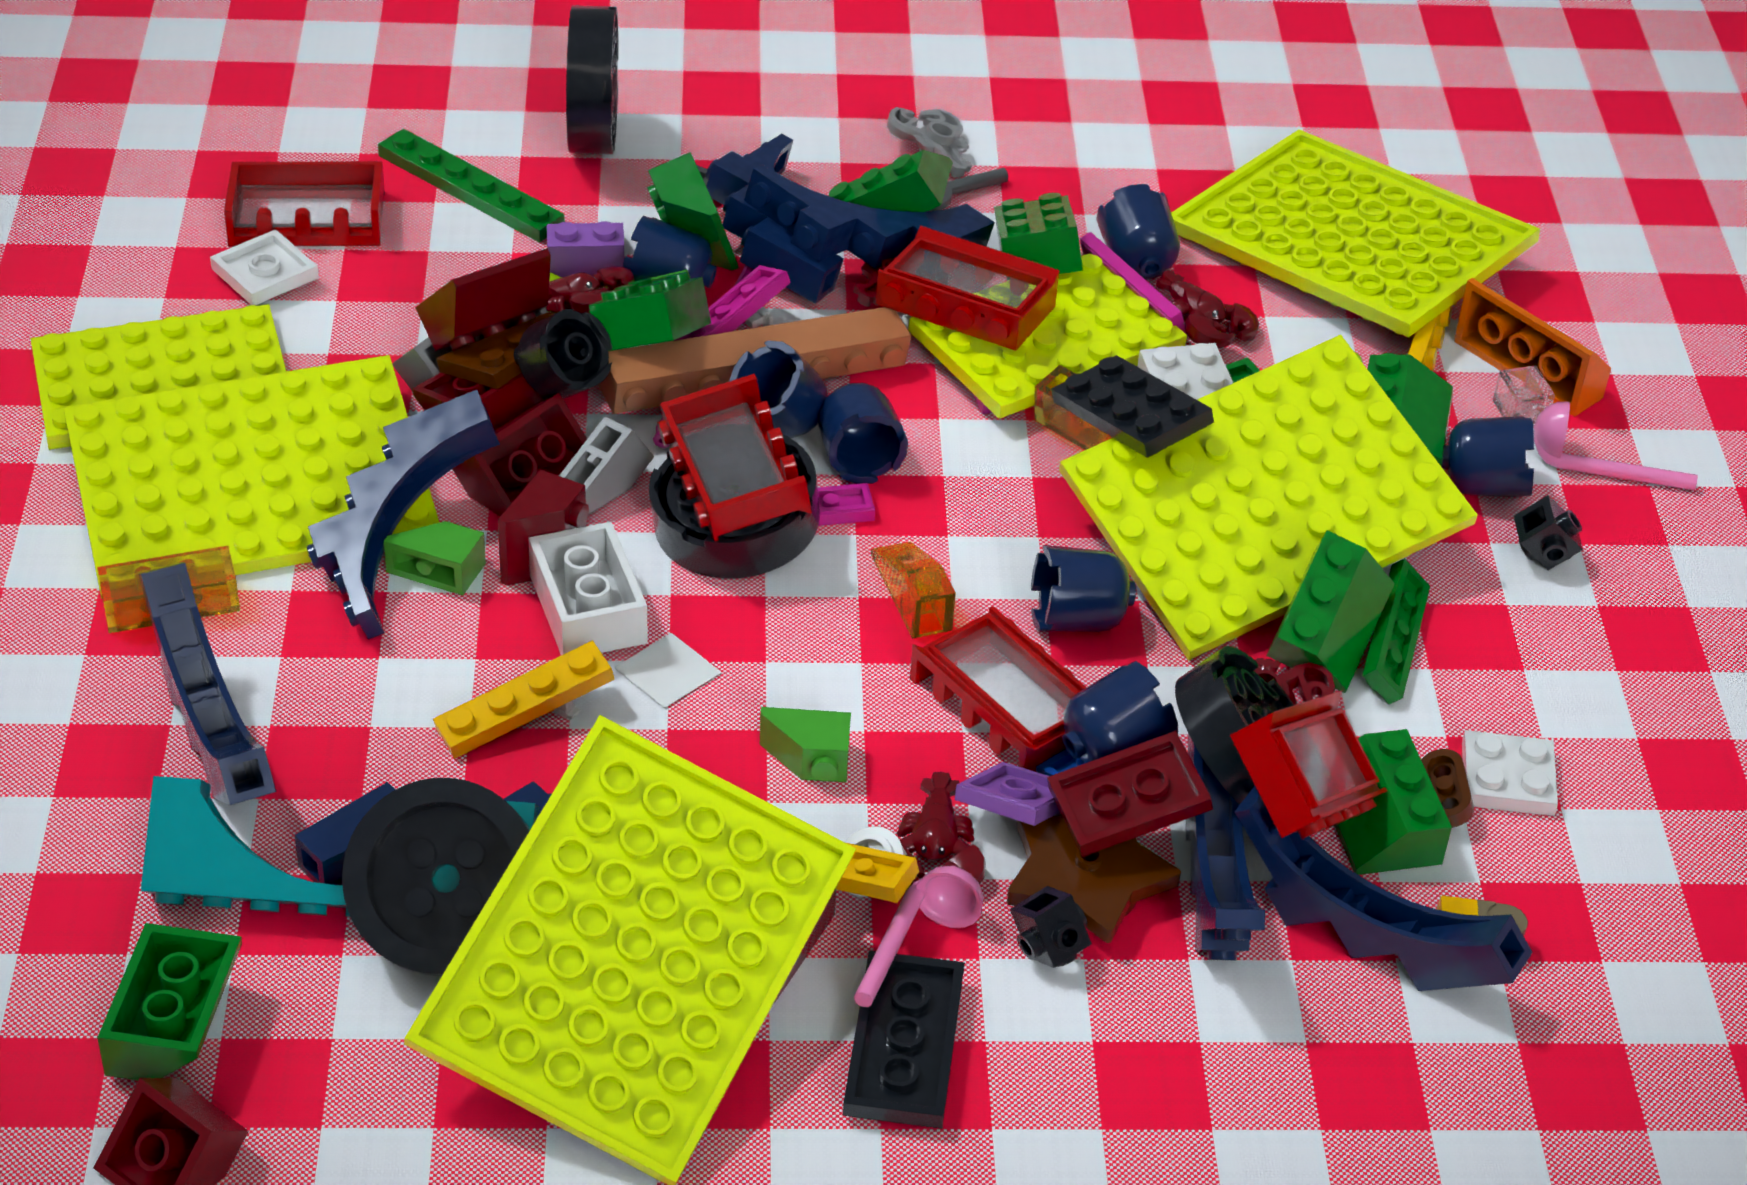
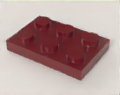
M1176 731L1047 777L1048 788L1081 857L1213 810L1212 798Z

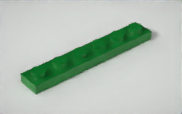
M404 128L378 143V154L381 158L539 243L547 238V224L565 222V214Z

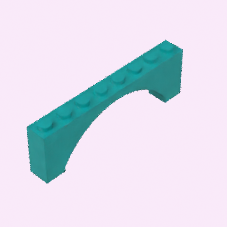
M153 776L141 891L155 895L154 903L184 905V897L203 898V907L231 909L232 900L251 901L250 910L279 912L280 904L298 905L297 913L327 915V907L346 908L345 916L350 917L344 899L343 885L310 882L291 876L275 868L252 851L221 816L210 797L211 784L201 779ZM506 801L519 813L531 829L540 814V807L536 803ZM450 865L439 868L433 877L436 889L443 893L456 889L460 881L458 870Z

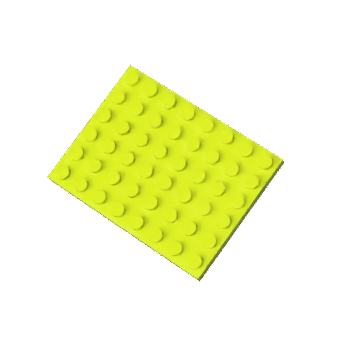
M1300 129L1171 212L1177 233L1182 238L1194 241L1213 252L1223 254L1242 265L1250 266L1268 274L1271 278L1279 279L1299 288L1305 293L1315 295L1334 306L1344 308L1365 320L1373 321L1406 337L1413 335L1463 298L1469 279L1474 278L1478 282L1483 283L1537 243L1540 228Z
M1341 334L1197 399L1212 408L1214 423L1148 458L1118 440L1111 438L1060 461L1059 466L1060 473L1117 557L1124 562L1128 573L1188 661L1285 615L1311 557L1326 530L1366 548L1378 564L1384 568L1474 525L1478 516Z
M390 355L63 407L101 599L143 592L139 578L140 573L182 562L186 564L191 583L312 562L307 550V545L313 543L308 526L349 510L344 495L351 493L346 476L385 461L386 458L382 446L388 444L383 427L408 417ZM429 488L407 510L392 535L440 523Z
M599 715L405 1036L404 1045L667 1185H676L852 860L856 848Z

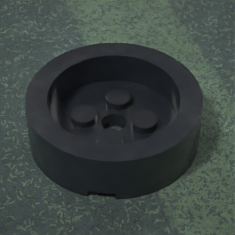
M572 5L566 74V123L569 153L613 154V151H615L619 60L617 7Z
M751 426L717 427L686 438L715 503L778 484ZM783 434L787 456L793 454L797 464L798 475H804L806 479L812 514L797 510L718 536L719 541L714 542L708 526L700 527L693 507V503L697 501L695 498L688 500L681 480V476L685 474L683 471L676 473L670 453L667 451V459L659 469L653 470L649 482V497L655 535L660 547L671 560L681 567L697 574L715 578L752 577L770 572L787 564L806 549L815 536L819 525L820 508L815 467L809 454L797 442ZM737 486L740 488L738 491L739 495L735 496L734 492H728L725 489Z
M1224 646L1176 681L1175 697L1183 723L1198 752L1217 780L1240 805L1255 784L1230 735L1275 711L1294 706L1295 704L1274 679L1267 683L1254 671L1258 668V664L1252 657L1235 647ZM1304 728L1285 733L1284 735L1317 800L1320 801L1330 797L1333 785L1328 780L1324 781L1322 773L1325 769Z
M430 778L406 784L392 791L373 805L364 815L353 832L346 849L343 862L342 885L345 903L353 924L364 940L387 960L421 974L442 977L529 833L530 827L503 798L493 791L470 781L456 778ZM446 865L454 866L460 875L458 886L451 892H439L433 882L436 871Z

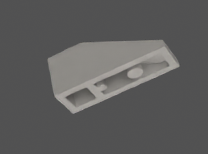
M604 417L559 476L585 485L586 504L589 506L590 514L629 490L654 456L632 429Z

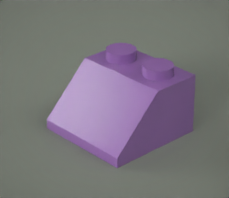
M601 221L598 223L561 222L559 224H547V248L551 255L550 272L560 277H566L579 272L593 275L597 273V270L610 266L623 267V223Z

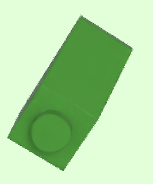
M447 521L389 535L384 540L386 573L459 595L465 594L486 564L484 532Z
M761 707L760 745L801 780L846 783L851 712Z

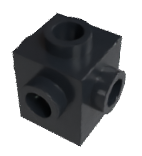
M1549 495L1514 515L1521 549L1530 560L1537 559L1547 570L1552 569L1583 550L1579 536L1582 526L1578 518L1571 510L1564 511Z
M1046 886L1010 909L1019 931L1017 942L1022 952L1030 960H1036L1053 968L1064 966L1074 961L1077 953L1092 944L1085 928L1087 926V918L1080 906L1075 903L1071 894Z

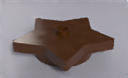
M1054 815L1035 826L1017 820V829L1028 859L1008 888V905L1016 906L1046 886L1066 892L1073 896L1075 903L1083 910L1087 918L1086 928L1104 942L1111 943L1123 918L1132 911L1137 901L1179 886L1181 870L1138 843L1136 838L1081 857L1062 816Z

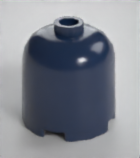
M1147 184L1129 185L1113 192L1114 199L1108 202L1105 207L1100 205L1096 217L1105 245L1145 280L1161 276L1164 271L1170 270L1176 262L1180 251V240L1166 195L1163 192L1159 193L1150 190Z
M642 216L631 237V240L638 242L633 258L625 256L623 267L631 270L635 281L688 270L691 279L703 277L704 287L711 288L717 273V266L711 265L713 254L708 241L703 236L654 217Z
M766 341L764 343L765 347L759 348L752 354L746 351L735 364L729 381L755 374L761 402H768L774 429L780 427L782 434L789 438L804 435L818 425L819 410L828 396V390L814 368L794 348L782 341Z
M851 383L837 388L826 397L819 410L818 427L831 466L839 472L843 480L856 484L875 483L878 481L877 476L885 474L891 468H893V471L900 468L907 455L908 439L891 402L877 387L866 383Z
M1518 416L1472 418L1459 422L1450 433L1448 445H1445L1441 467L1448 469L1449 478L1462 494L1503 497L1532 496L1534 468H1529L1528 463H1526V450H1534L1533 420Z
M1044 545V553H1037L1031 580V591H1039V609H1031L1036 629L1038 631L1101 632L1119 625L1126 614L1128 606H1133L1136 598V585L1134 581L1129 580V574L1124 562L1115 554L1107 551Z
M1134 661L1129 665L1119 667L1072 697L1063 713L1066 734L1062 736L1068 753L1074 759L1080 758L1084 763H1088L1174 731L1178 734V722L1172 704L1168 703L1163 706L1154 691V688L1160 685L1157 678L1145 666Z

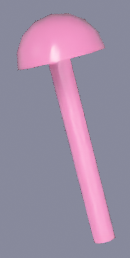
M1569 401L1551 404L1537 417L1534 425V443L1538 454L1546 464L1559 469L1688 490L1696 489L1698 479L1696 474L1562 453L1569 421Z
M956 866L936 867L909 887L854 995V1000L859 1006L870 1007L919 908L926 917L939 925L949 928H965L974 924L979 919L984 896L979 882L971 873Z

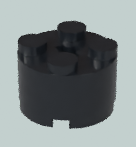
M565 309L532 324L523 333L519 345L514 349V360L520 366L521 372L528 384L543 399H547L557 393H560L563 399L571 397L600 384L608 376L612 362L609 363V351L612 350V343L607 330L594 315L587 312L572 311L574 309Z

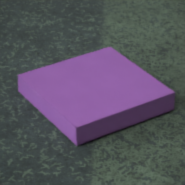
M1001 762L956 785V801L1033 826L1060 813L1048 788L1047 777L1049 776L1006 762Z

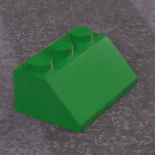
M927 150L919 151L913 155L904 154L888 166L881 169H870L861 178L849 183L841 182L831 189L829 196L870 208L927 212L942 204L953 162L948 156Z
M691 152L648 170L654 185L647 187L660 219L703 236L711 247L713 254L712 265L731 271L738 269V263L718 211Z
M1393 353L1370 355L1368 371L1440 466H1442L1453 398V386L1411 355H1396Z
M1326 530L1311 557L1266 656L1276 661L1278 660L1280 663L1291 668L1308 662L1322 665L1332 674L1335 689L1346 693L1395 583L1366 548Z
M1402 729L1362 735L1358 740L1380 781L1376 784L1379 789L1386 787L1387 792L1373 798L1377 807L1338 825H1334L1354 873L1363 875L1442 865L1452 826L1408 730ZM1326 771L1322 773L1324 781L1328 780L1331 782ZM1334 787L1331 796L1337 794Z
M145 923L97 1037L105 1076L137 1081L139 1078H163L198 1058L242 946L241 936Z

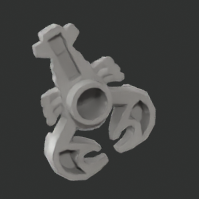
M895 107L890 111L887 128L891 134L901 140L914 141L921 150L948 156L953 162L951 168L952 177H963L965 171H970L972 167L971 162L965 161L960 157V153L966 152L969 146L967 141H965L966 139L960 137L963 132V126L956 116L941 109L921 111L917 119V117H914L915 113L904 108ZM918 121H923L924 127L921 129L916 127Z

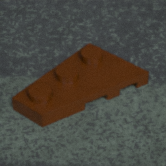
M555 313L541 314L531 320L437 357L439 372L494 389L500 388L522 373L520 366L514 360V349L519 345L525 330L532 324Z

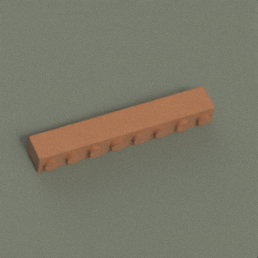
M882 307L609 351V363L612 362L611 370L598 386L612 413L618 414L660 407L662 402L729 382L733 368L740 357L746 351L752 354L759 348L765 347L764 343L769 340L782 341L794 348L822 379L905 365L911 334L895 310Z

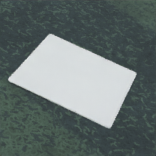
M673 633L668 634L615 666L618 672L663 708L668 707L721 674L719 669Z

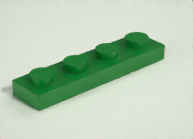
M1405 558L1391 565L1389 577L1395 584L1374 629L1362 675L1369 687L1377 691L1388 704L1394 703L1404 696L1430 590V585Z

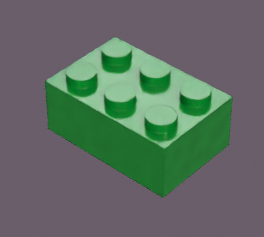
M1047 193L1039 196V200L1028 202L1015 198L1005 200L1001 203V206L994 207L1000 251L1060 270L1059 274L1083 271L1078 230L1068 195L1061 196L1060 193ZM1006 276V281L1010 282L1011 277Z
M688 272L665 276V279L652 281L651 278L632 281L628 285L601 293L602 300L589 305L590 313L607 330L611 339L612 350L674 341L711 324L703 277L689 279Z

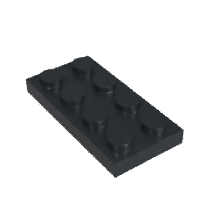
M1117 355L1107 357L1101 360L1098 365L1081 374H1074L1068 377L1065 382L1051 388L1054 403L1146 458L1214 423L1211 407Z
M869 950L866 971L876 951ZM896 954L870 1007H859L843 1103V1116L943 1128L965 962Z

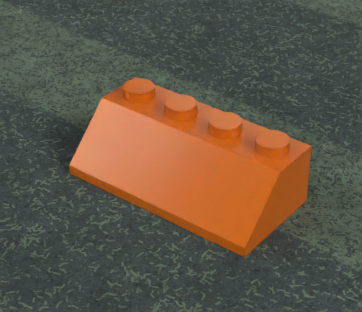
M1474 278L1467 281L1454 338L1455 343L1554 404L1556 402L1569 401V414L1573 417L1603 399L1611 367L1595 352Z

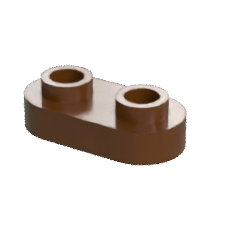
M1438 749L1426 754L1421 761L1452 828L1463 825L1472 817L1474 804L1462 757L1457 752L1449 749Z

